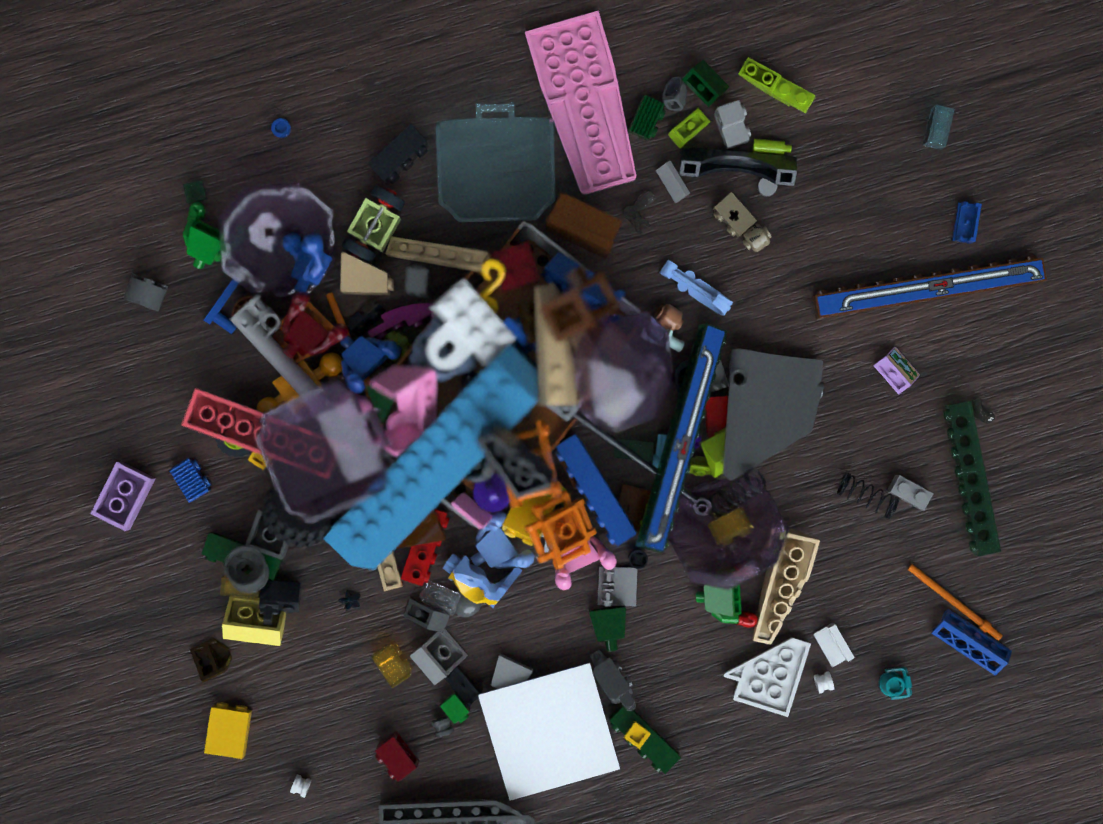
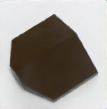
M214 638L190 649L202 683L226 672L232 660L229 648Z

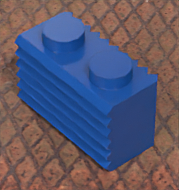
M192 457L169 469L189 503L211 491L209 486L212 485L209 478L201 474L200 469L202 468L196 459L193 460Z

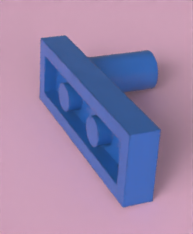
M239 273L234 276L205 317V322L211 324L213 321L230 334L234 332L237 327L219 311L239 285L243 276Z

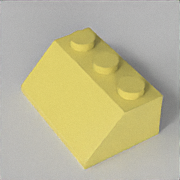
M230 595L222 623L223 639L280 646L286 613L280 611L278 615H273L272 625H264V614H260L259 609L260 598Z

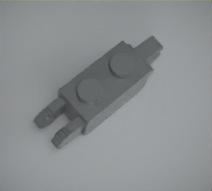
M600 650L590 655L595 666L593 675L609 700L615 704L621 702L627 711H634L636 703L631 696L633 684L627 676H622L620 673L622 668L618 662H613L611 658H607Z

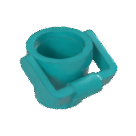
M906 667L885 669V673L879 679V688L882 693L891 697V700L909 698L912 695L911 678ZM895 671H902L903 678Z

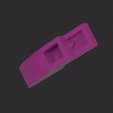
M434 303L412 304L391 310L381 315L384 323L369 330L368 333L371 338L381 339L387 336L386 332L393 328L396 331L403 327V322L405 321L409 327L414 326V328H417L425 323L424 319L428 317L433 319L436 314L430 309Z

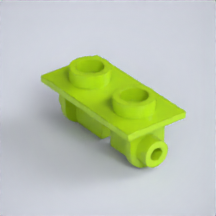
M691 457L689 473L695 476L712 475L706 457ZM721 474L716 478H723L725 476Z

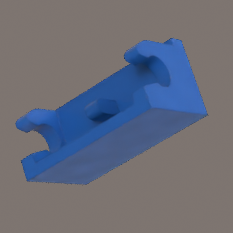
M958 203L952 241L969 244L976 242L982 204Z

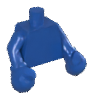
M291 232L283 237V248L290 252V255H293L295 260L291 277L297 279L298 282L294 290L306 292L309 285L317 286L320 283L332 257L323 253V241L320 234L310 233L304 237L303 242H300V234Z
M347 335L344 340L340 341V344L346 349L342 353L343 360L341 366L348 388L354 393L364 391L365 384L363 381L388 359L387 356L392 360L399 358L401 354L399 345L391 340L383 341L371 337H359L354 342Z

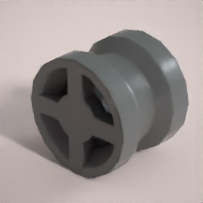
M448 716L431 722L432 726L436 729V737H442L454 732L453 727L450 726L451 720Z

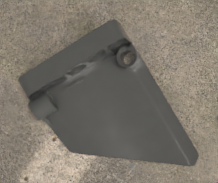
M744 349L731 350L728 369L730 371V386L723 475L727 479L733 480L813 430L819 401L823 396L822 360L781 356ZM740 375L743 378V383H736L733 377Z

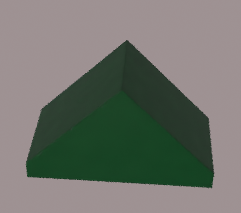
M369 385L366 389L380 423H385L395 399Z

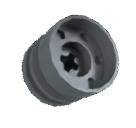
M249 546L238 547L231 551L225 560V574L233 587L238 591L248 594L254 593L262 589L267 583L270 574L269 567L257 549ZM248 569H251L252 572H249V575L246 576L245 573Z

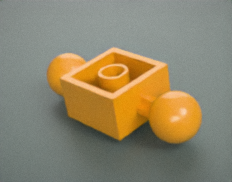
M330 352L322 356L319 367L315 370L311 368L306 360L301 361L298 365L326 394L329 391L321 382V379L325 376L335 377L342 372L341 362L343 359L339 354ZM281 375L272 382L280 395L275 398L265 397L261 399L257 404V410L278 418L281 414V407L285 404L289 405L294 414L308 404Z

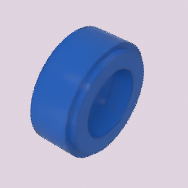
M278 118L273 121L271 130L276 137L285 138L291 132V125L286 119Z

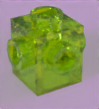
M395 331L385 335L386 339L383 341L391 340L398 342L401 348L399 358L392 361L395 362L401 359L409 350L407 346L410 345L407 336H402L400 332L396 334Z

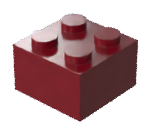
M528 242L491 253L492 259L502 262L506 270L505 276L500 283L503 293L540 282Z
M397 731L379 743L375 749V757L381 764L384 763L386 765L388 775L392 779H396L397 782L414 771L419 764V760Z

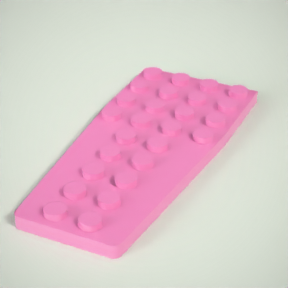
M599 11L526 31L525 35L539 84L580 193L586 195L634 181L636 179V171L615 66Z

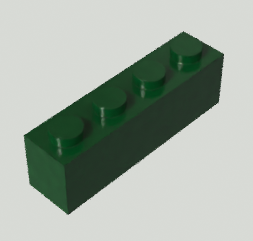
M209 532L201 555L206 556L205 559L216 563L217 560L224 562V566L230 552L238 547L245 546L246 543L215 532ZM260 552L269 567L268 581L277 579L283 559L281 560ZM248 569L245 574L249 575V572H252L251 569Z
M621 705L609 717L610 726L617 733L621 731L625 735L634 721L651 732L637 752L644 759L648 757L653 762L651 766L660 773L662 771L666 774L681 759L680 754L636 711H627ZM624 738V740H625L630 746L633 745L632 743H630L629 741H627V740Z

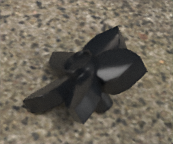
M347 590L346 598L338 599L340 603L345 604L346 611L350 610L351 607L360 609L358 602L360 594L352 596Z

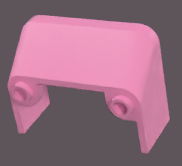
M394 366L371 381V385L394 399L397 398L398 410L389 415L387 430L373 439L374 443L395 456L413 445L437 420L436 372L429 367Z

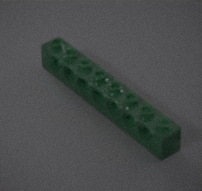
M964 401L945 405L943 416L949 425L947 435L949 440H952L951 455L956 460L957 466H954L956 477H959L960 480L958 491L964 500L962 511L964 515H967L968 522L965 525L967 533L971 536V541L969 542L970 550L976 556L1001 552L972 402ZM958 417L964 420V424L960 428L956 425ZM962 436L967 438L965 446H961L959 442ZM967 454L971 457L969 465H965L963 462V458ZM970 473L975 476V481L972 484H969L967 481V476ZM974 492L979 496L978 501L975 503L971 501V495ZM977 511H980L982 519L977 522L974 516ZM981 530L986 532V537L983 540H980L978 537Z

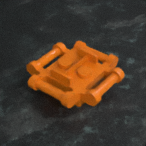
M565 490L560 493L561 498L550 499L541 505L536 504L532 506L531 510L537 521L525 526V530L529 533L538 554V562L543 563L552 558V563L557 570L563 568L564 564L577 557L589 554L591 550L587 541L590 540V537L597 534L585 509L584 498L581 497L571 502L569 494ZM563 502L564 507L546 515L543 514L544 511ZM539 528L549 549L546 553L536 531ZM579 546L578 549H576V550H574V551L568 553L567 555L561 557V555H563V554H565V553H567V552H569V551H571V550H573L574 548H576V547Z

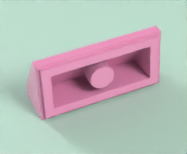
M462 493L451 504V506L480 529L485 528L493 517L489 512L480 508L465 493Z

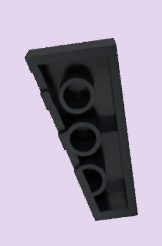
M496 420L480 426L476 442L516 498L551 487L554 471L502 423Z

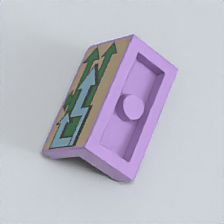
M896 347L874 364V367L898 395L910 387L920 376Z

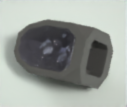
M680 76L673 77L666 83L662 96V102L665 104V107L672 111H682L686 104V84Z

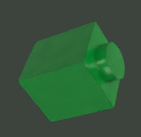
M456 692L440 705L454 724L458 721L462 723L469 717L470 708Z

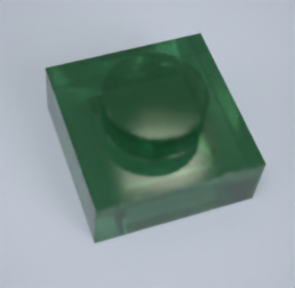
M202 180L183 184L188 204L207 200Z

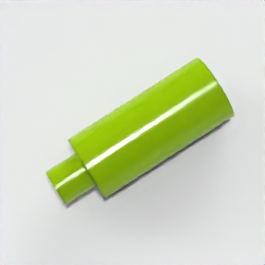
M754 139L753 153L784 155V152L791 153L792 145H785V141Z

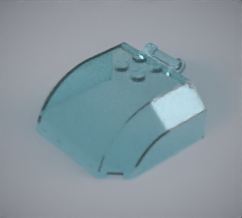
M514 102L487 105L476 103V118H457L436 123L439 204L446 208L458 222L537 220L546 208L555 201L553 119L515 117ZM482 112H509V117L482 118Z

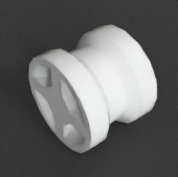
M829 671L823 675H814L819 694L823 693L824 690H834V684Z
M297 774L290 792L293 794L299 793L301 797L305 798L311 779H303L301 775Z

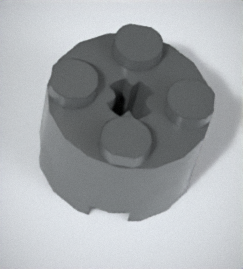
M132 273L123 299L159 311L168 286L157 283V286H155L156 282L147 278L141 281V276Z

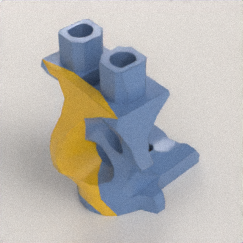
M452 554L443 567L450 574L448 579L454 581L463 596L473 603H486L492 608L522 572L520 568L515 567L501 581L491 584L483 569L471 565L467 556H464L461 560L455 554Z

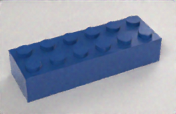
M575 434L557 445V451L555 452L561 462L565 461L568 466L565 468L571 478L575 477L578 482L575 485L581 495L585 494L588 498L586 504L591 511H596L598 515L596 520L601 528L605 526L608 534L606 536L610 543H615L618 546L638 533L579 436Z

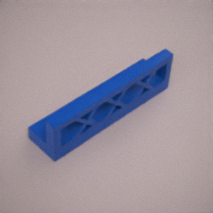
M949 609L944 612L941 622L932 630L933 635L993 675H997L1009 663L1012 652L1010 649ZM944 627L950 631V634H944L940 630ZM956 639H962L966 642V645H960L956 642ZM972 650H979L982 652V655H975ZM988 661H995L999 665L995 668Z

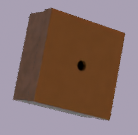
M561 193L553 212L550 213L547 220L546 231L606 259L611 252L613 241L622 221Z

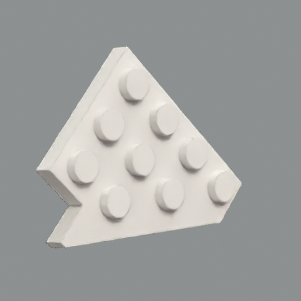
M791 637L724 672L723 677L738 681L732 699L788 717L811 643Z

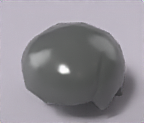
M459 590L454 594L458 596L454 610L458 616L470 617L480 610L482 603H473L463 596Z

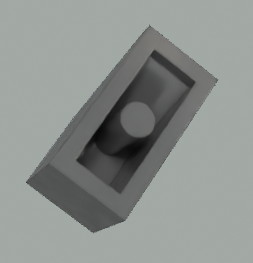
M410 599L403 617L426 629L443 633L450 615L435 607Z

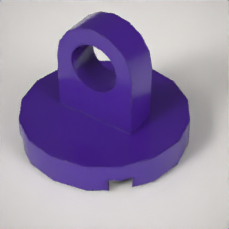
M494 473L490 479L475 484L473 491L474 500L484 511H501L509 504L507 486L499 474Z

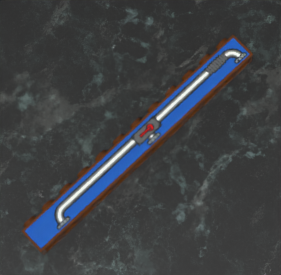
M1037 255L1025 257V261L1018 262V259L1006 260V264L999 265V262L988 263L987 267L980 268V265L969 266V270L966 271L956 268L949 270L950 273L947 274L937 271L930 273L931 276L923 277V274L914 275L911 280H904V277L895 278L893 283L887 284L883 280L874 282V286L867 287L866 283L855 285V289L848 290V287L836 288V292L829 293V290L817 291V295L813 296L816 319L1047 281L1043 258L1037 259Z

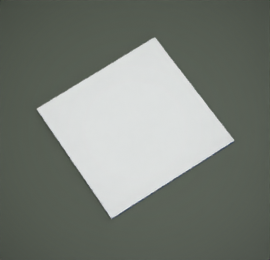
M590 663L478 694L510 801L620 769Z

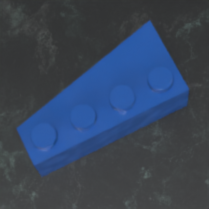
M558 252L545 267L541 276L544 277L547 283H554L561 292L571 286L567 275L574 271L575 268L580 267V264ZM589 270L584 271L586 272L588 277L595 275L593 272ZM598 282L579 292L590 312L609 303ZM612 289L614 295L616 296L619 302L621 298L624 296L625 292L621 290L616 292Z

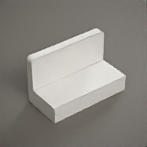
M831 623L814 633L815 639L832 667L845 660L850 661L854 659L836 624Z

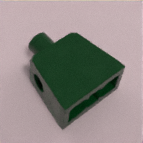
M616 606L589 610L597 641H605L606 651L618 650L617 639L625 638L626 607Z

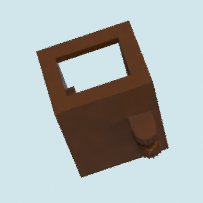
M582 267L575 268L574 271L567 275L571 286L538 307L557 343L595 326L620 307L602 271L588 277ZM598 282L609 303L590 312L579 292Z

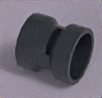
M634 549L629 553L628 561L633 568L642 569L648 563V556L643 550Z

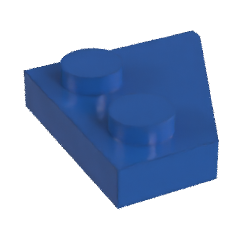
M508 317L503 324L516 338L514 342L528 354L532 347L530 344H527L525 335L521 331L522 326L515 319L511 320Z

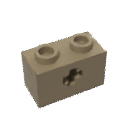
M732 192L713 208L715 218L719 222L723 221L728 226L726 230L733 237L735 235L740 237L757 221ZM730 212H732V214L734 212L737 213L736 221L735 219L730 220Z

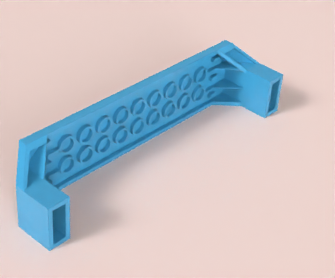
M515 342L510 344L324 537V540L351 566L376 569L485 456V453L476 442L480 426L498 420L510 430L538 401V364Z

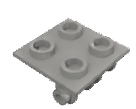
M599 567L598 605L636 606L637 569L614 567L608 570L604 567Z

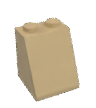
M341 253V292L343 294L390 295L391 291H394V279L388 273L346 253Z

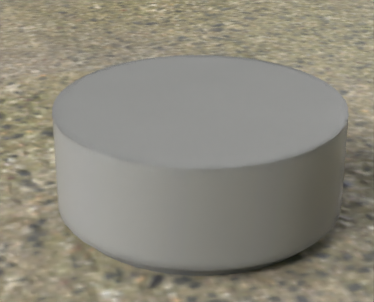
M764 178L758 183V191L763 196H771L777 190V184Z

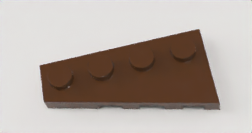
M435 508L395 549L447 540Z

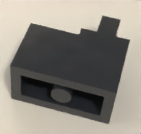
M267 581L261 589L259 600L260 614H264V625H272L273 615H278L280 611L285 613L299 612L301 583Z

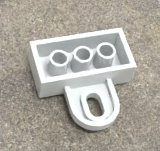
M465 280L457 281L430 307L444 323L428 339L426 344L428 360L439 369L448 370L456 368L469 355H472L481 366H487L516 339ZM447 341H450L454 346L453 351L445 359H440L437 355L438 350Z

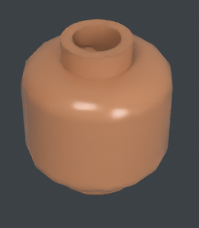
M671 304L661 305L654 315L656 325L664 330H679L684 322L682 320V312Z

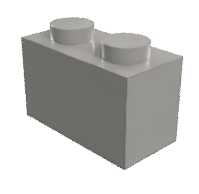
M900 475L894 476L887 489L888 493L899 497L920 510L926 509L933 496V493Z

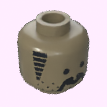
M755 224L743 233L745 239L742 242L747 250L752 249L754 252H759L770 244L772 236L764 224L762 226Z

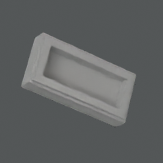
M671 161L656 170L675 203L690 194Z

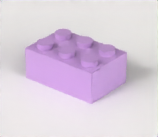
M122 461L116 462L91 514L124 531L130 530L156 478Z

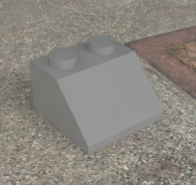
M444 629L443 633L437 631L410 655L412 660L434 685L444 679L468 656L446 629Z

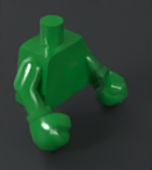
M194 202L189 207L183 238L187 247V254L195 258L193 266L203 269L205 263L212 265L215 261L220 262L228 257L234 248L248 237L249 230L244 223H239L233 229L231 236L201 221L205 217V206L201 202Z

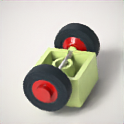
M379 186L373 188L371 195L378 199L381 204L377 205L365 198L347 231L350 235L359 239L360 242L346 238L342 244V247L350 252V256L359 260L363 259L369 263L373 262L376 254L370 251L366 245L368 244L383 253L401 221L399 216L386 210L387 207L401 211L405 204L402 199L396 196V192L389 188L385 190Z

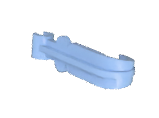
M667 260L659 272L664 277L676 281L679 291L685 292L688 290V294L717 314L725 315L731 309L730 306L733 302L700 278L695 279L694 272L687 271L684 273L670 260Z

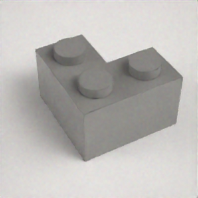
M739 100L718 107L714 113L726 150L748 143L749 137H751L748 125H744L745 116L747 115L744 104H740Z

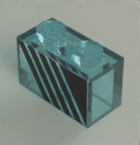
M935 105L931 108L923 146L940 150L946 147L955 109Z

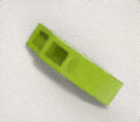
M749 57L738 75L787 106L790 107L791 105L804 113L807 112L815 99V95L782 78L779 73Z

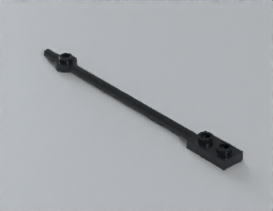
M579 403L577 405L547 406L566 421L571 417L575 418L657 477L659 474L663 478L665 477L654 465L577 410L580 408ZM681 486L679 494L693 503V510L696 514L701 516L709 514L721 524L726 522L727 518L718 514L712 508L711 499L708 496H695Z

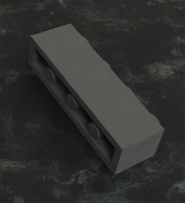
M412 265V268H407L406 293L411 297L430 298L432 282L430 272L422 265Z

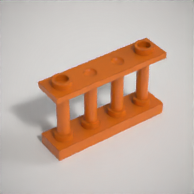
M536 421L537 428L513 434L519 440L539 436L541 447L531 449V451L537 456L543 455L544 462L554 471L551 487L516 498L507 486L511 508L524 506L523 502L525 499L551 494L552 499L561 498L562 487L560 482H557L548 439L550 430L545 421Z

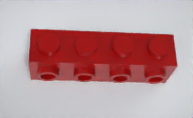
M435 508L442 528H447L450 520L447 517L448 512ZM442 541L411 546L401 579L419 586H423L424 582L428 583L432 573L428 570L430 564H435L438 555L435 553L437 546H441Z

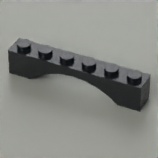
M682 146L679 175L700 177L714 172L737 171L762 177L777 185L794 186L797 175V157Z

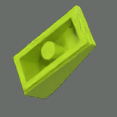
M697 108L674 127L668 136L679 148H682V146L710 123V120Z

